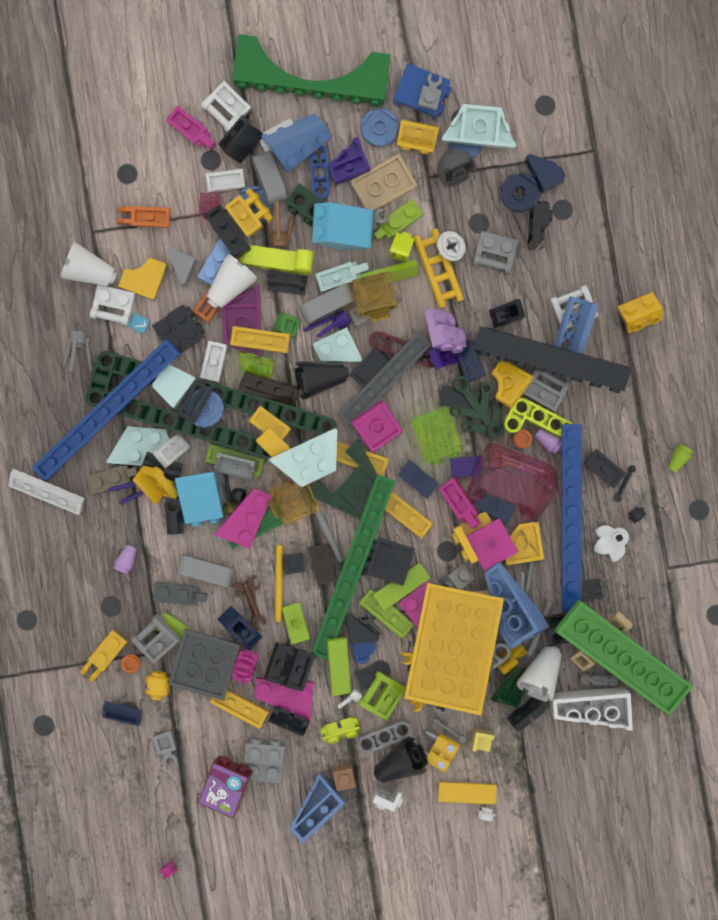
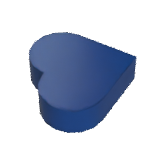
M373 642L353 644L355 660L359 664H365L369 660V655L375 652V644Z

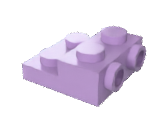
M432 308L425 311L433 348L459 353L463 351V348L467 347L466 335L463 329L455 327L456 321L452 313Z

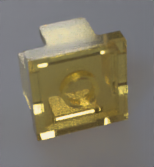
M390 271L352 280L359 317L369 315L372 321L390 318L389 310L395 309L398 306L396 290Z
M291 480L269 490L272 495V500L268 501L275 519L280 517L284 525L319 511L308 484L299 487Z

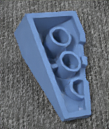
M501 563L496 564L485 572L490 595L504 598L499 631L509 649L515 648L549 628L540 610Z

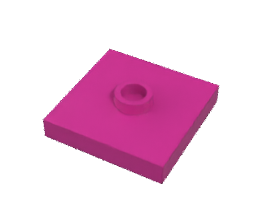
M383 400L351 421L372 453L404 432Z
M500 518L466 536L484 571L518 553Z

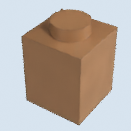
M352 763L333 767L337 792L356 788Z

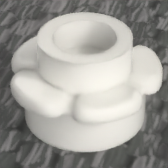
M482 806L481 809L477 810L479 812L477 818L492 822L493 817L496 816L492 808Z

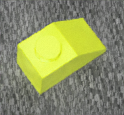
M406 232L396 233L390 248L389 258L403 263L408 261L415 240L411 238V234Z

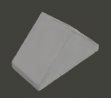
M169 248L167 252L180 284L183 288L187 287L197 260Z

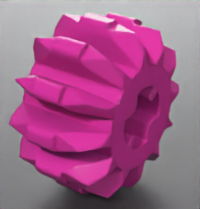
M249 650L239 652L233 668V680L246 684L252 681L256 671L258 654Z

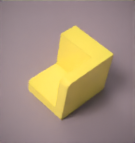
M474 728L470 746L472 751L483 750L490 752L492 739L494 740L495 738L493 731Z

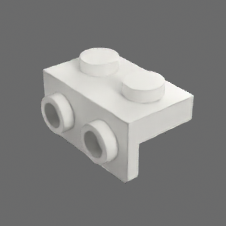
M396 785L393 794L375 786L372 792V802L381 810L388 809L394 812L396 807L399 808L404 798L401 785Z

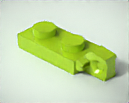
M411 199L387 217L389 219L388 223H380L378 225L380 229L373 236L378 242L385 236L388 239L393 238L396 233H400L423 216V212L414 200Z

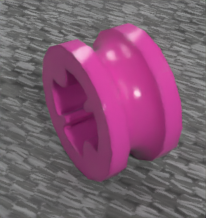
M173 861L168 862L158 871L159 874H163L162 878L164 880L178 870L177 867L173 866Z

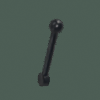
M633 465L629 466V472L618 494L614 496V501L616 502L622 500L621 495L632 473L636 471V467Z

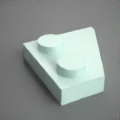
M347 327L312 343L320 361L361 362L363 360Z

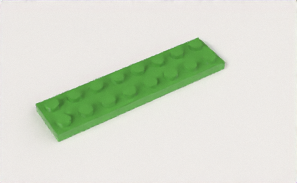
M579 599L555 628L559 635L669 716L694 687Z

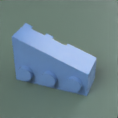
M315 114L297 120L289 127H280L277 129V132L261 135L276 161L287 172L333 137L326 124Z
M323 772L317 776L314 785L290 827L292 833L302 844L348 801L340 791L337 792L335 785Z

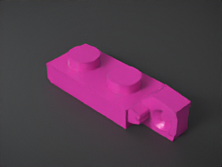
M179 106L166 119L169 125L200 148L204 145L212 151L216 146L215 142L209 138L211 133L208 132L207 128Z
M453 477L439 488L459 520H462L463 523L468 522L472 529L481 525L480 520L476 516L478 514L477 508L456 477Z

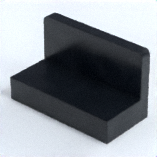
M241 115L218 144L225 154L238 163H242L262 139L261 135L263 133L254 127L248 118Z

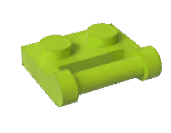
M377 671L374 681L363 699L360 698L358 705L387 721L406 691V686L381 671ZM381 682H385L386 684L379 693L373 705L370 704L369 702L374 696Z

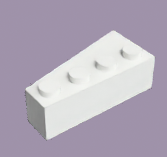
M626 687L556 692L553 700L550 701V712L554 719L578 723L585 722L591 725H605L611 728H625L626 730L633 731L631 693Z

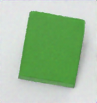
M279 313L273 330L279 333L290 334V337L294 338L301 320L286 313Z

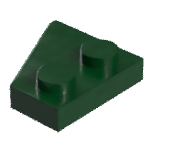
M515 666L493 694L491 700L519 707L525 688L523 691L520 690L517 686V681L526 669Z

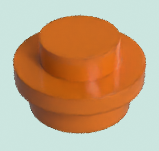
M521 429L515 432L513 442L519 448H527L532 443V435L528 430Z
M134 654L126 655L121 661L122 669L130 674L137 672L141 665L139 657Z

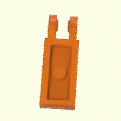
M146 206L117 207V212L131 213V219L119 218L116 224L136 227L170 228V208Z

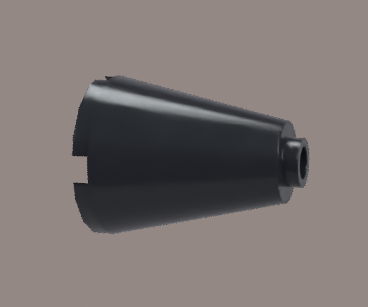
M295 362V365L298 366V368H295L297 387L302 389L303 394H300L302 400L345 383L346 379L349 378L348 367H344L343 363Z
M413 737L404 738L375 765V778L385 783L425 773L427 771L425 766L428 765V759L421 744L417 745L414 742L416 739Z

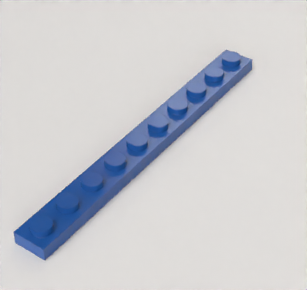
M169 339L162 342L32 468L44 481H48L182 353Z
M561 424V613L570 611L578 599L582 601V424Z

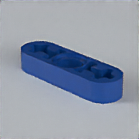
M322 145L318 148L321 152H324V154H321V163H317V155L313 153L310 155L312 192L322 200H326L330 194L327 149ZM323 168L325 175L317 177L314 174L315 169ZM319 182H322L323 190H327L323 192V196H319V193L316 192L319 190Z

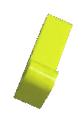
M249 245L251 250L241 256L238 261L247 267L312 275L314 252L297 249L295 252Z
M520 398L514 407L509 409L503 421V428L508 433H515L521 429L526 420L539 428L561 437V424L573 423L527 399ZM518 402L525 404L526 409L523 413L516 409ZM535 411L542 413L541 421L534 419L533 414ZM510 419H514L517 423V427L514 430L510 429L507 425ZM552 420H557L559 422L560 426L558 430H553L551 428L550 424Z

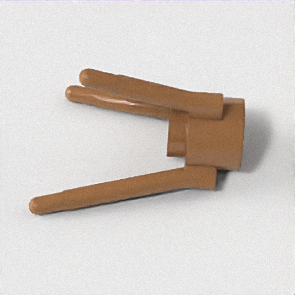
M276 201V231H274V234L271 222L268 223L266 221L270 242H272V247H287V242H291L295 215L291 214L287 234H285V231L280 229L279 201Z

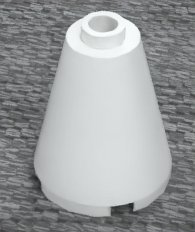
M73 242L60 277L67 280L108 286L109 283L113 284L117 273L113 272L115 268L80 244Z
M228 254L206 295L208 298L207 302L215 309L217 307L223 308L255 283L257 277L245 265L240 264L236 258Z
M549 645V647L546 646L542 649L518 679L517 686L520 690L523 691L525 688L529 691V696L541 701L553 700L562 657L557 647Z

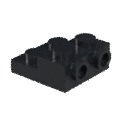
M538 201L529 211L528 250H535L541 244V241L544 240V230L552 222L553 210H550L548 201Z
M184 305L179 306L168 313L166 317L152 325L162 342L169 339L181 353L205 339L203 336L205 330L200 323H195L193 320L195 314L189 306L187 308Z
M378 537V540L372 543L370 552L374 553L372 559L367 560L364 570L368 571L367 575L404 586L415 548Z

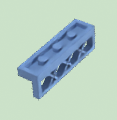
M569 296L554 346L561 348L562 342L567 340V350L583 354L599 304ZM574 302L580 303L579 310L576 313H573L572 310ZM572 321L574 324L573 329L568 332L566 329L567 324Z

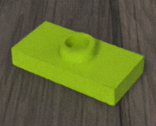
M299 602L282 607L291 645L311 640L302 604Z

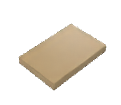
M400 153L373 167L370 172L350 180V184L363 207L371 209L373 212L418 188Z

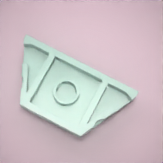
M463 104L442 137V142L505 149L516 148V143L512 139L509 125L505 120L501 107Z
M127 426L107 459V463L142 466L147 451L154 453L170 440L168 431L166 429Z
M333 428L268 460L279 468L282 473L290 477L299 487H303L336 471L337 429Z

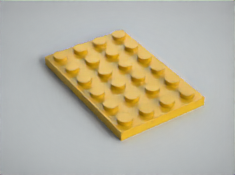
M427 583L404 699L482 715L504 598Z

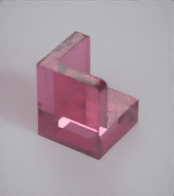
M200 193L199 217L201 220H207L204 214L219 204L221 205L220 194Z

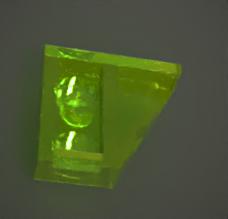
M239 351L238 357L242 375L246 370L271 378L275 365L274 360Z

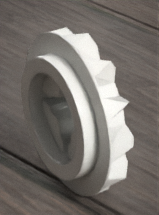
M453 231L441 234L437 239L438 244L436 247H438L439 254L444 257V260L453 262L462 258L465 253V243L462 237ZM455 244L452 249L447 250L448 245Z

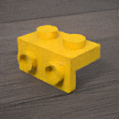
M402 119L396 145L400 146V149L410 151L413 148L418 149V152L422 154L434 153L439 126Z
M653 292L618 306V312L626 324L628 334L637 332L651 324H656L663 319V307Z
M143 465L133 478V482L153 504H157L163 496L173 499L178 496V491L174 488L175 484L166 479L164 472L158 467L152 468Z

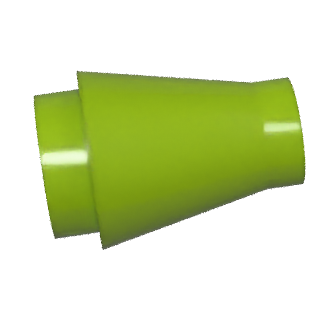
M680 443L678 447H675L668 468L678 473L691 459L693 450Z

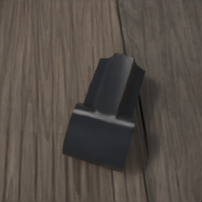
M177 496L175 499L168 498L164 503L167 534H183V513L179 497ZM171 500L178 502L179 507L177 510H172L169 507Z

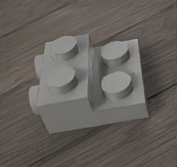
M260 738L247 740L244 765L253 770L250 781L282 783L284 743H281L280 740L263 742Z

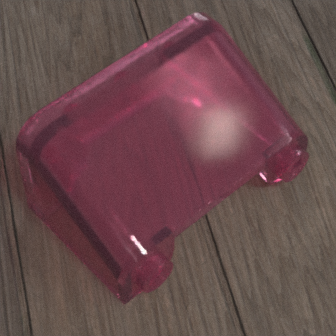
M490 442L484 449L469 484L467 497L475 501H482L487 494L519 506L520 514L525 520L537 523L559 491L557 471L549 463Z

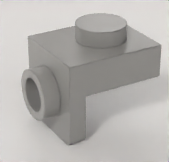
M462 563L450 574L443 577L440 582L445 587L462 590L475 578L464 563Z

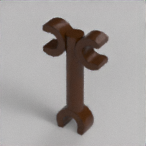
M251 576L247 581L242 583L235 582L231 585V587L238 586L240 588V592L236 593L235 597H239L243 593L245 594L253 615L252 626L254 628H257V619H261L264 625L267 623L266 618L260 615L252 590H258L261 587L260 585L253 586L251 584L252 580L256 579L257 576Z

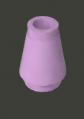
M542 428L535 435V438L550 453L556 454L560 450L561 437Z
M126 545L114 562L115 566L113 569L128 575L129 570H132L137 549Z

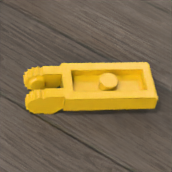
M113 629L91 655L80 673L84 675L91 665L94 664L98 669L90 676L89 681L93 682L109 666L128 641Z

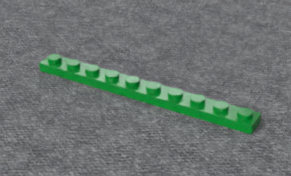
M377 474L311 652L317 657L328 660L326 639L337 638L396 480Z

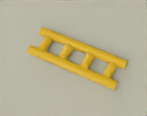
M436 228L431 230L432 237L422 240L420 235L413 238L415 239V245L439 309L446 307V300L456 297L457 302L464 300L450 260H444L441 254L428 258L425 247L433 244L437 246V239L440 237L439 230ZM442 261L446 272L435 276L431 265ZM449 279L453 290L442 294L438 283Z

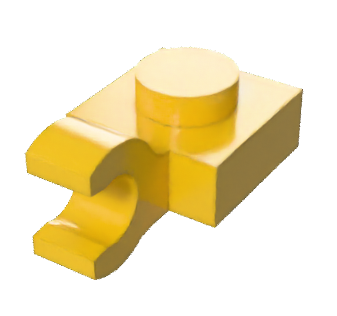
M521 644L510 649V658L498 666L504 675L519 663L517 658L527 654V651ZM503 649L497 656L504 658L507 655V650Z

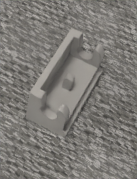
M217 453V462L214 466L215 472L253 480L257 462Z

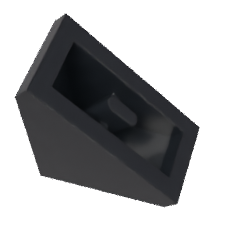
M520 298L489 310L494 328L522 321L526 317Z
M350 612L348 613L347 623L350 644L379 640L378 634Z

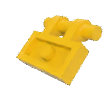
M252 188L246 191L249 198L245 201L239 195L225 206L248 238L263 228L260 222L262 218H265L268 223L274 220L271 210L268 206L265 207L260 200V195L255 193ZM255 205L259 211L254 214L249 208L250 206Z

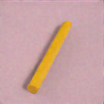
M276 545L275 622H282L283 545Z

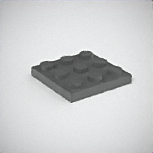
M185 628L168 685L224 701L241 644Z

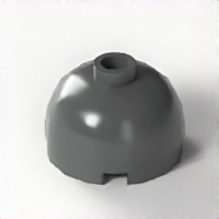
M453 149L443 153L437 165V172L443 185L449 184L452 187L469 179L468 174L471 171L474 174L477 166L468 152L462 149Z

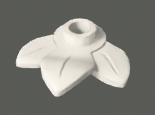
M609 525L598 527L595 532L600 539L595 543L594 552L603 555L609 554L612 562L618 561L625 554V545L629 541L627 530L621 527L614 529ZM620 534L623 536V539L617 540L616 536Z

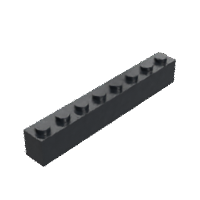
M485 326L479 327L474 346L475 350H479L478 354L497 355L496 359L507 362L508 359L515 361L516 365L523 367L529 364L534 366V370L545 372V369L553 371L552 375L558 377L568 375L571 376L572 381L580 383L583 380L589 381L590 386L601 388L603 385L609 387V391L619 394L621 391L626 390L632 367Z

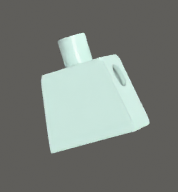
M169 365L156 377L151 386L171 407L177 409L190 391L194 381L198 379Z

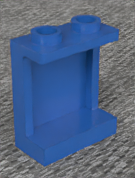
M407 63L393 98V104L399 107L401 104L428 114L432 116L433 120H436L437 115L441 116L445 105L442 104L444 98L448 99L452 89V87H449L450 80L442 77V83L437 88L442 90L437 111L419 107L418 103L423 85L429 87L427 83L428 75L432 74V82H438L439 75Z

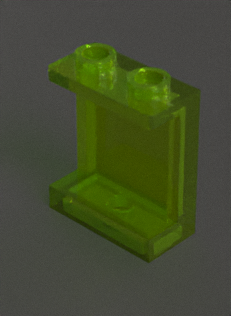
M447 406L410 420L426 463L430 462L431 465L442 462L441 458L448 455L450 459L460 455L459 451L463 450Z

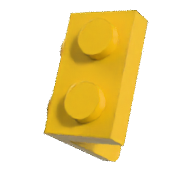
M486 512L477 515L481 525L472 529L468 522L461 523L452 528L454 533L451 535L455 543H460L463 549L460 552L464 560H469L471 564L478 561V558L466 536L492 523Z

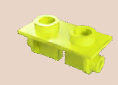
M350 717L340 720L342 728H338L337 722L323 725V728H320L322 736L326 735V737H323L322 740L325 743L334 744L339 742L341 738L347 737V739L358 736V733L362 732L359 726L356 727L359 725L358 718Z

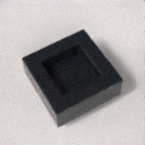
M302 552L283 555L286 574L305 572Z
M373 664L355 671L361 689L369 688L376 677Z

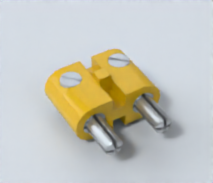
M427 729L424 735L435 741L430 752L424 749L428 764L445 773L461 744L442 733L438 736Z

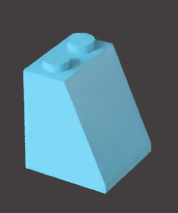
M331 202L314 204L312 243L339 251L371 249L373 210Z
M218 472L175 478L185 524L190 523L191 527L202 525V521L209 520L210 524L221 522V518L225 517Z

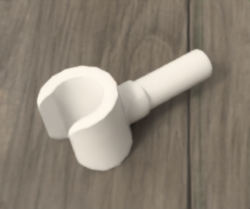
M353 689L349 696L339 703L337 707L341 709L351 700L358 703L363 693L358 689Z

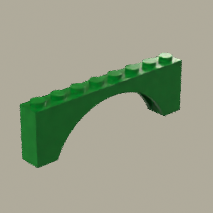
M238 34L232 80L234 86L239 89H248L250 87L260 92L272 90L277 94H286L287 92L293 93V95L298 97L310 95L315 99H323L325 97L331 98L335 102L348 100L352 104H361L363 102L369 103L373 107H379L385 104L391 54L371 52L368 58L352 72L331 80L313 81L295 77L276 66L263 51L257 36Z

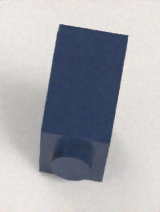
M532 154L526 156L524 161L532 177L536 180L541 194L563 183L565 173L561 166L558 167L556 162Z
M232 606L218 618V621L248 650L263 637Z

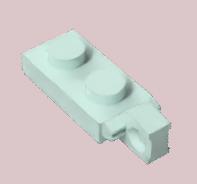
M348 262L316 273L315 276L321 293L346 283L350 284L361 279L360 274L369 272L367 262L357 265L356 262Z

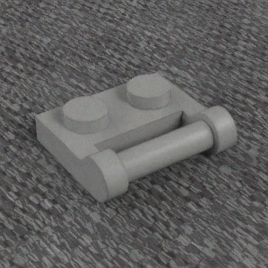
M481 231L473 264L493 267L510 274L519 240ZM483 252L507 259V262L503 263L481 257V254Z
M534 370L532 373L534 380L523 395L556 412L572 382L564 381L547 370L545 372ZM538 375L560 386L561 390L558 392L537 380Z
M156 614L152 618V622L139 634L136 633L131 639L141 652L155 664L181 638L165 622L163 616ZM158 627L161 632L147 644L144 639Z

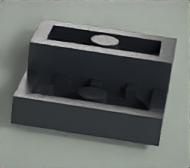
M276 642L264 679L284 685L287 688L303 691L315 654Z

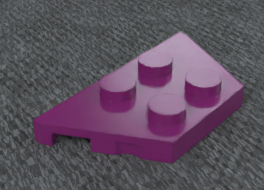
M259 285L254 286L245 293H241L222 308L224 344L230 346L233 326L262 330ZM231 346L260 360L263 359V350Z

